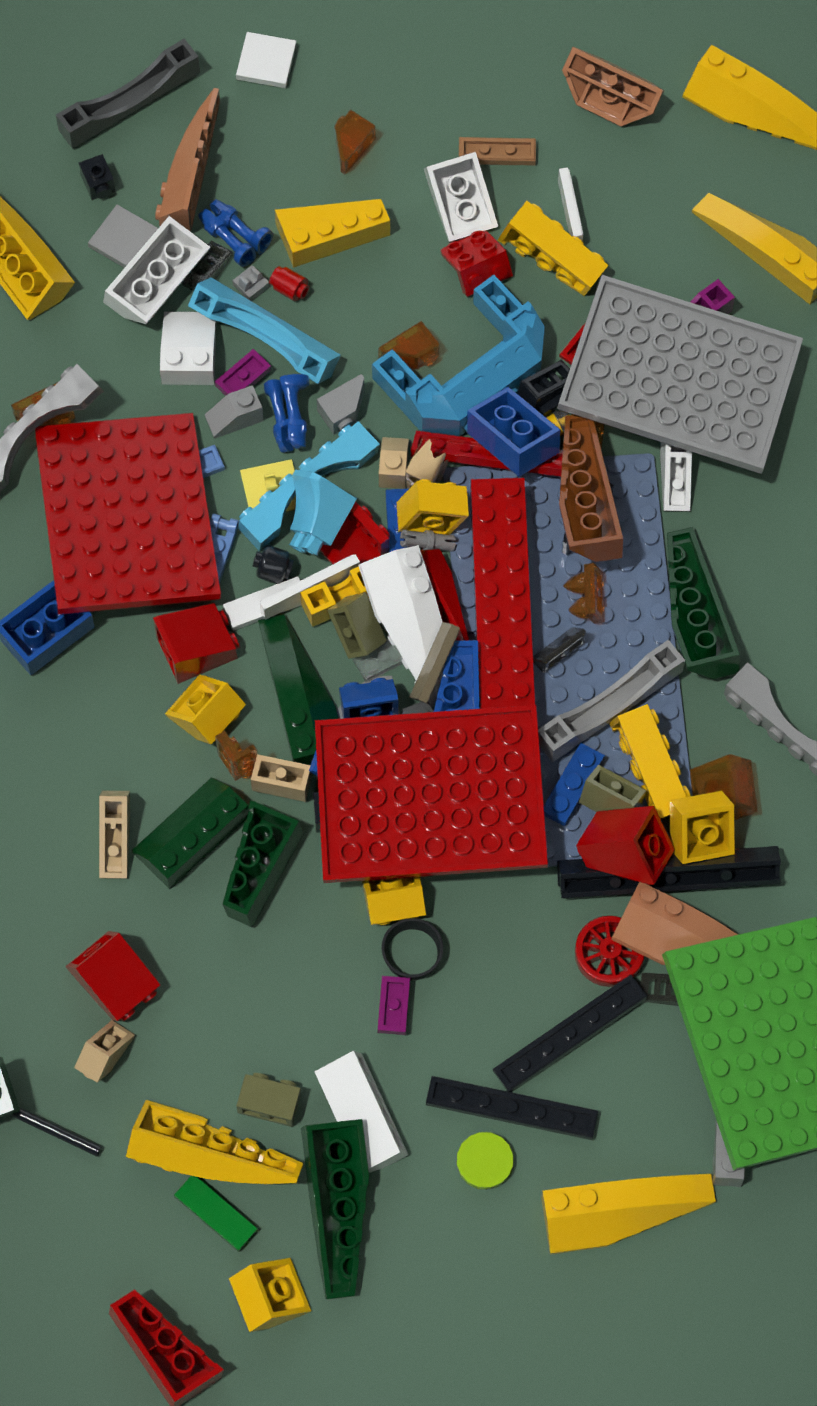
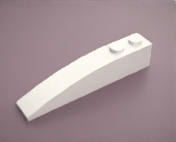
M419 545L394 550L358 565L374 615L379 624L382 623L389 634L387 638L392 646L395 645L403 658L401 661L406 670L409 669L414 676V684L442 624L436 597ZM443 669L428 701L433 712Z

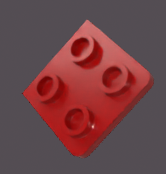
M475 231L470 236L451 242L441 249L443 258L457 271L462 291L466 297L473 295L474 289L492 275H495L500 281L513 276L506 250L487 231Z
M355 502L331 546L323 544L320 552L332 565L353 554H356L361 564L389 552L390 534L383 525H377L372 520L373 516L365 506L360 507Z

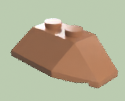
M572 47L562 69L576 105L619 126H625L654 114L664 92L663 89L652 82L576 47Z

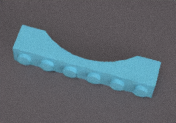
M212 277L197 283L188 304L189 307L209 319L231 325L262 340L283 355L297 372L308 375L309 379L317 384L332 376L341 356L339 353Z
M358 421L353 426L350 424L345 426L339 432V437L334 442H326L319 449V454L313 459L311 457L307 458L301 463L299 469L311 471L321 476L341 470L359 469L378 453L380 444ZM288 474L280 481V487L274 492L271 490L267 491L259 499L260 503L256 507H248L239 516L238 529L259 552L279 536L286 509L296 496L291 474Z

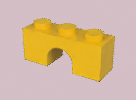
M359 567L349 570L348 578L337 585L327 587L324 581L300 592L301 605L312 627L330 620L331 618L327 610L346 596L366 593L368 596Z

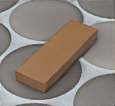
M459 137V157L476 152L480 165H535L536 139Z

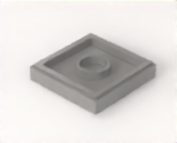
M117 204L89 240L88 247L125 268L158 228Z

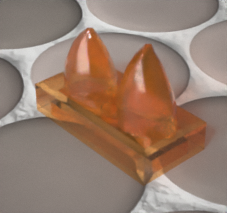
M595 563L584 564V572L574 575L563 585L564 588L571 592L585 595L572 604L569 612L579 618H589L594 624L604 623L603 572Z

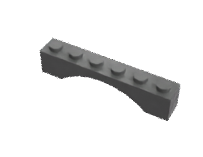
M185 38L162 51L148 68L121 88L96 99L76 102L57 113L56 120L59 132L73 149L200 73L198 55Z

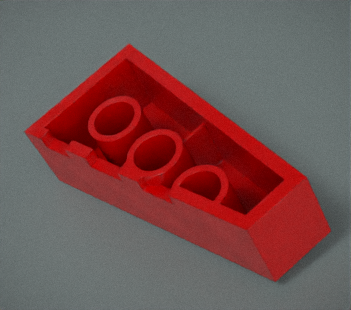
M135 1289L110 1305V1317L170 1406L182 1405L222 1378L224 1369L208 1358L202 1349L188 1340L181 1330L167 1321L163 1314Z

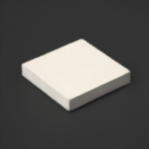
M247 32L236 73V80L286 88L297 46L296 40Z

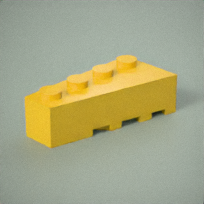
M381 199L275 210L276 227L293 268L390 236V219Z
M528 201L523 204L497 240L503 245L509 242L517 247L515 252L522 257H525V255L531 256L542 270H553L556 272L558 280L583 296L587 294L608 267V264L605 263L601 255L591 252L584 246L582 240L576 236H571L558 221L551 220L543 214V210L539 206Z
M648 704L617 716L609 725L613 732L619 731V746L623 753L631 756L630 769L638 781H643L644 785L640 787L646 790L644 798L648 806L655 807L661 820L670 816V800L690 797L691 795L685 785H681L678 777L681 773L675 760L671 761L667 750H670V746L664 734L661 735L658 730V716L655 710H650Z

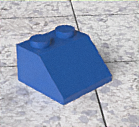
M376 678L370 683L360 684L358 682H351L345 684L344 687H339L343 718L398 715V695L393 679Z

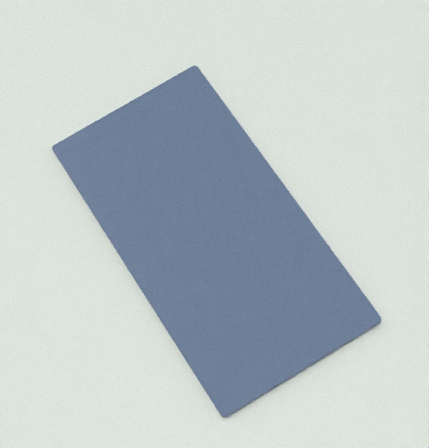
M650 453L603 457L609 482L614 485L612 495L623 535V556L619 559L599 562L592 561L571 550L567 555L562 553L565 529L559 509L560 476L526 472L518 477L511 470L485 466L449 467L445 469L443 474L444 483L453 482L459 486H467L469 516L451 533L455 536L456 540H449V542L456 543L454 550L450 552L451 570L469 640H476L470 498L471 479L525 478L534 691L538 729L558 715L583 705L605 691L627 674L648 653L667 640L676 648L671 624L670 592L654 456ZM678 675L626 712L648 704L650 710H655L659 719L658 730L661 735L664 734L670 746V750H667L671 761L675 760L679 766L681 775L678 777L681 785H685L690 795L693 796ZM607 724L581 742L605 755L600 766L639 787L644 785L642 780L638 781L634 777L630 769L631 756L623 753L619 746L620 733L618 730L613 732L610 725ZM579 744L554 762H551L539 746L543 805ZM645 798L643 799L641 807L648 806ZM578 803L565 827L544 816L548 867L557 866V860L582 859L576 844L596 814L595 811ZM670 816L661 819V822L670 838Z

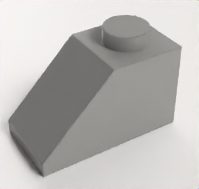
M362 374L317 399V411L333 435L349 424L353 426L357 421L365 390Z
M252 385L227 394L205 414V418L215 439L262 422L263 410Z

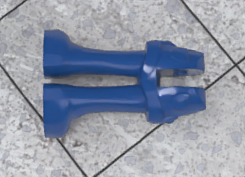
M215 199L210 204L213 213L208 209H204L198 214L204 229L211 236L222 238L233 249L234 260L241 267L251 264L255 260L256 252L261 255L272 241L273 232L268 227H262L256 232L251 230L237 217L238 212L234 207L226 205L220 200ZM232 228L248 243H242L230 232L229 229Z
M305 374L284 375L280 377V380L271 379L264 383V392L270 397L275 414L276 424L273 426V433L281 453L306 446L307 422L302 419L298 405V391L309 386V376ZM283 396H285L288 419H287L286 413H285L284 402H283Z

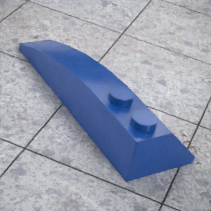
M478 640L454 642L444 665L434 712L479 709Z

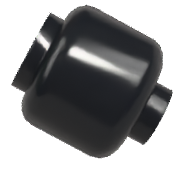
M266 546L262 553L256 552L252 567L257 568L256 575L258 578L279 584L283 579L288 580L294 560L290 559L288 551L273 546Z

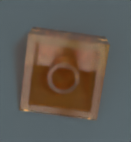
M728 754L690 769L693 796L723 791L734 804V820L758 812L751 760Z

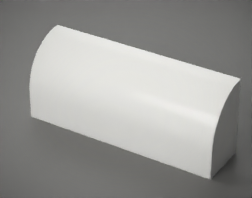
M352 1051L314 1071L337 1122L362 1119L369 1173L382 1169L408 1156L402 1139L361 1053Z

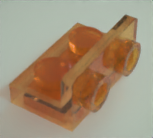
M225 731L216 735L218 756L233 779L236 781L241 777L242 779L250 777L253 773L257 757L255 746L251 745L242 751L235 737L229 738Z

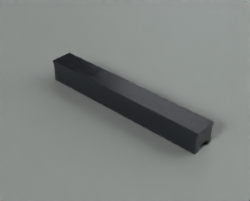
M779 847L735 849L734 855L682 864L673 853L656 883L649 886L661 892L781 884ZM583 859L557 860V880L561 898L633 894L639 883L638 881L587 868Z

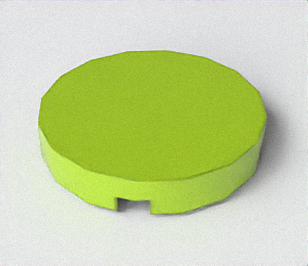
M479 1132L469 1136L461 1144L457 1153V1168L461 1178L468 1185L482 1190L496 1188L509 1178L513 1169V1153L509 1144L502 1137L491 1132Z

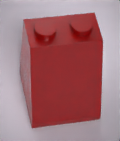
M215 603L163 614L153 618L156 638L178 684L237 659L236 649L240 648L238 640L234 633L229 634L226 628L229 625L227 617L223 610L218 611Z
M654 806L597 811L576 844L578 853L587 868L649 885L656 883L675 850Z
M106 932L65 966L106 1014L115 1021L119 1019L125 1021L135 1013L134 1007L141 1001L146 1003L157 994L155 989L160 986V983L119 932Z

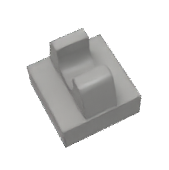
M253 265L232 280L233 286L250 301L270 287L269 281Z

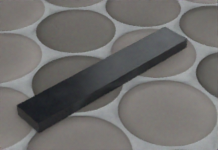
M630 974L493 1068L494 1074L507 1092H513L647 999V995Z
M431 1076L426 1099L427 1106L593 1140L598 1116L597 1110Z

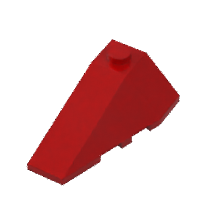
M420 550L436 597L442 622L453 624L460 628L455 641H469L452 572L441 550Z

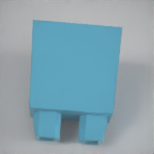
M295 470L292 478L295 485L296 507L290 528L295 535L289 546L301 553L306 554L308 552L312 555H318L323 544L331 546L357 498L317 473Z

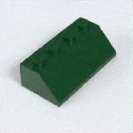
M211 777L131 851L158 879L171 889L247 819L249 806L228 785Z

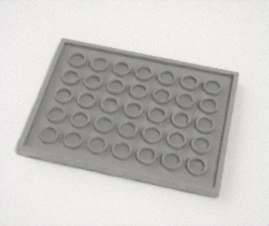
M602 275L557 409L762 474L803 338Z

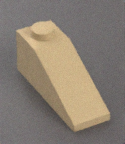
M102 791L99 796V878L128 877L130 791Z

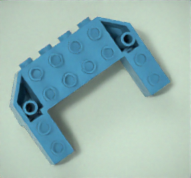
M492 275L474 289L473 304L502 334L503 341L441 386L431 374L420 380L393 349L372 364L373 380L420 431L461 436L467 432V410L506 387L511 388L518 394L521 381L541 371L545 326L532 304L528 301L522 305L495 275Z

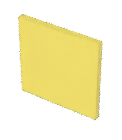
M292 459L240 470L248 507H256L260 503L259 499L267 491L271 490L274 492L280 487L279 483L288 474L293 475L294 466ZM296 496L293 498L286 511L295 510Z

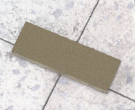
M442 622L409 696L410 698L424 703L429 701L460 631L459 627Z

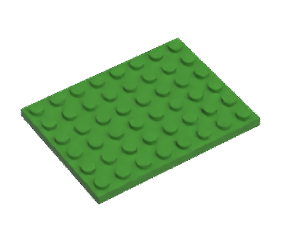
M813 917L664 952L662 957L733 1171L816 1150L817 918Z

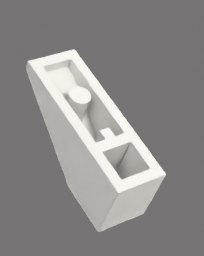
M661 442L660 461L663 510L690 511L692 452Z

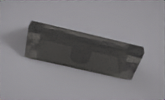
M570 628L534 655L533 662L542 673L547 672L585 643L586 631L584 628Z

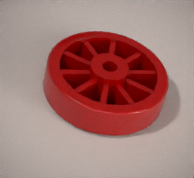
M601 916L588 922L580 931L575 945V960L581 973L591 982L604 987H613L630 974L634 978L642 968L645 957L633 950H622L626 947L611 940L610 932H615L621 920V917ZM605 932L606 938L603 939L599 934ZM594 939L599 945L591 944L590 942ZM587 950L598 952L589 957L587 956ZM621 957L631 959L629 965ZM600 959L601 963L596 970L590 963ZM614 963H617L623 971L615 974ZM605 964L610 965L611 974L601 973Z

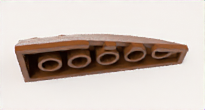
M578 415L565 416L559 509L569 550L595 562L619 559L623 556V535L594 420Z

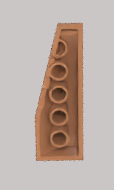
M214 88L186 129L175 153L167 182L162 183L160 196L163 197L162 205H157L155 219L159 220L160 226L170 216L187 230L192 231L220 105L218 88Z
M639 882L611 940L665 965L662 954L666 951L738 934L692 906L645 883Z

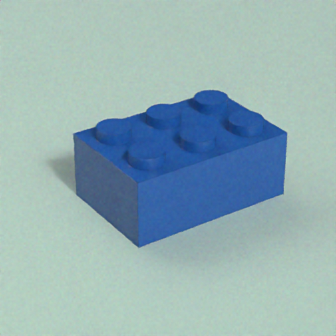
M509 387L467 410V433L518 477L560 453V429Z
M53 580L0 620V641L25 670L32 675L95 626L90 612L58 614Z

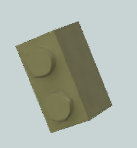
M366 593L346 596L327 610L348 659L367 656L387 641Z
M597 765L585 781L579 803L595 812L641 807L646 790Z
M261 1073L245 1074L236 1105L237 1113L293 1127L301 1098V1088L296 1087L297 1084L289 1080H280L279 1083L269 1080L267 1075Z

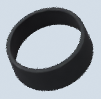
M408 918L400 920L393 924L383 937V958L389 969L398 977L410 978V980L422 979L431 974L441 960L443 954L442 938L433 925L422 919ZM409 929L425 932L434 940L437 947L436 963L429 970L415 975L399 972L391 966L387 957L388 946L393 937Z

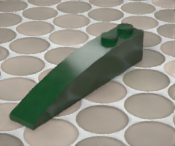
M689 527L667 533L671 624L680 652L685 659L687 671L711 679L736 674L740 670V653L694 529Z
M285 614L270 617L266 620H258L292 761L311 765L316 751L315 720L338 719L336 707Z
M362 1119L305 1125L301 1128L325 1300L355 1296L359 1250L363 1232V1216L366 1207V1191L369 1182Z

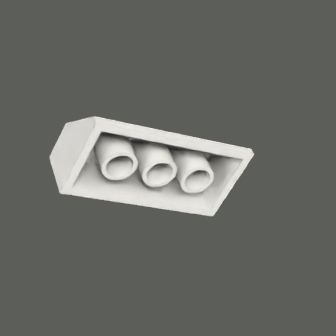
M168 216L105 290L103 303L123 318L147 324L210 250V246Z

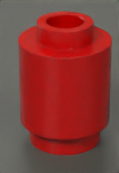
M278 266L273 271L269 280V284L273 286L275 291L295 302L299 299H304L309 291L308 279L288 267L282 268Z

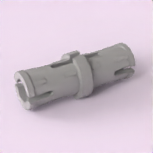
M402 530L400 539H405V541H400L402 547L419 545V548H422V550L440 549L452 552L456 543L449 542V540H456L454 535L435 534L432 530L424 532Z

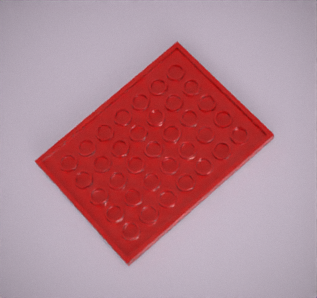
M193 413L46 425L35 428L58 614L217 600L221 598Z
M536 705L315 720L324 883L548 868Z

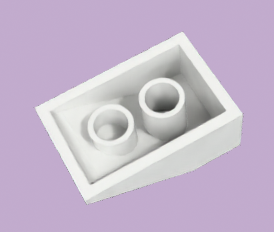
M476 152L424 168L432 198L449 242L470 236L475 231H486L498 227Z
M164 312L160 353L162 385H214L216 320L209 319L199 312Z

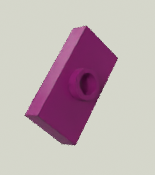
M252 349L215 381V386L225 396L243 388L254 386L272 370L271 365Z
M382 976L377 1033L406 1035L410 978Z

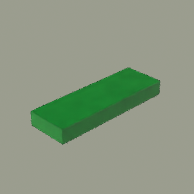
M190 1176L174 1194L178 1201L238 1252L258 1231L253 1224L198 1177Z

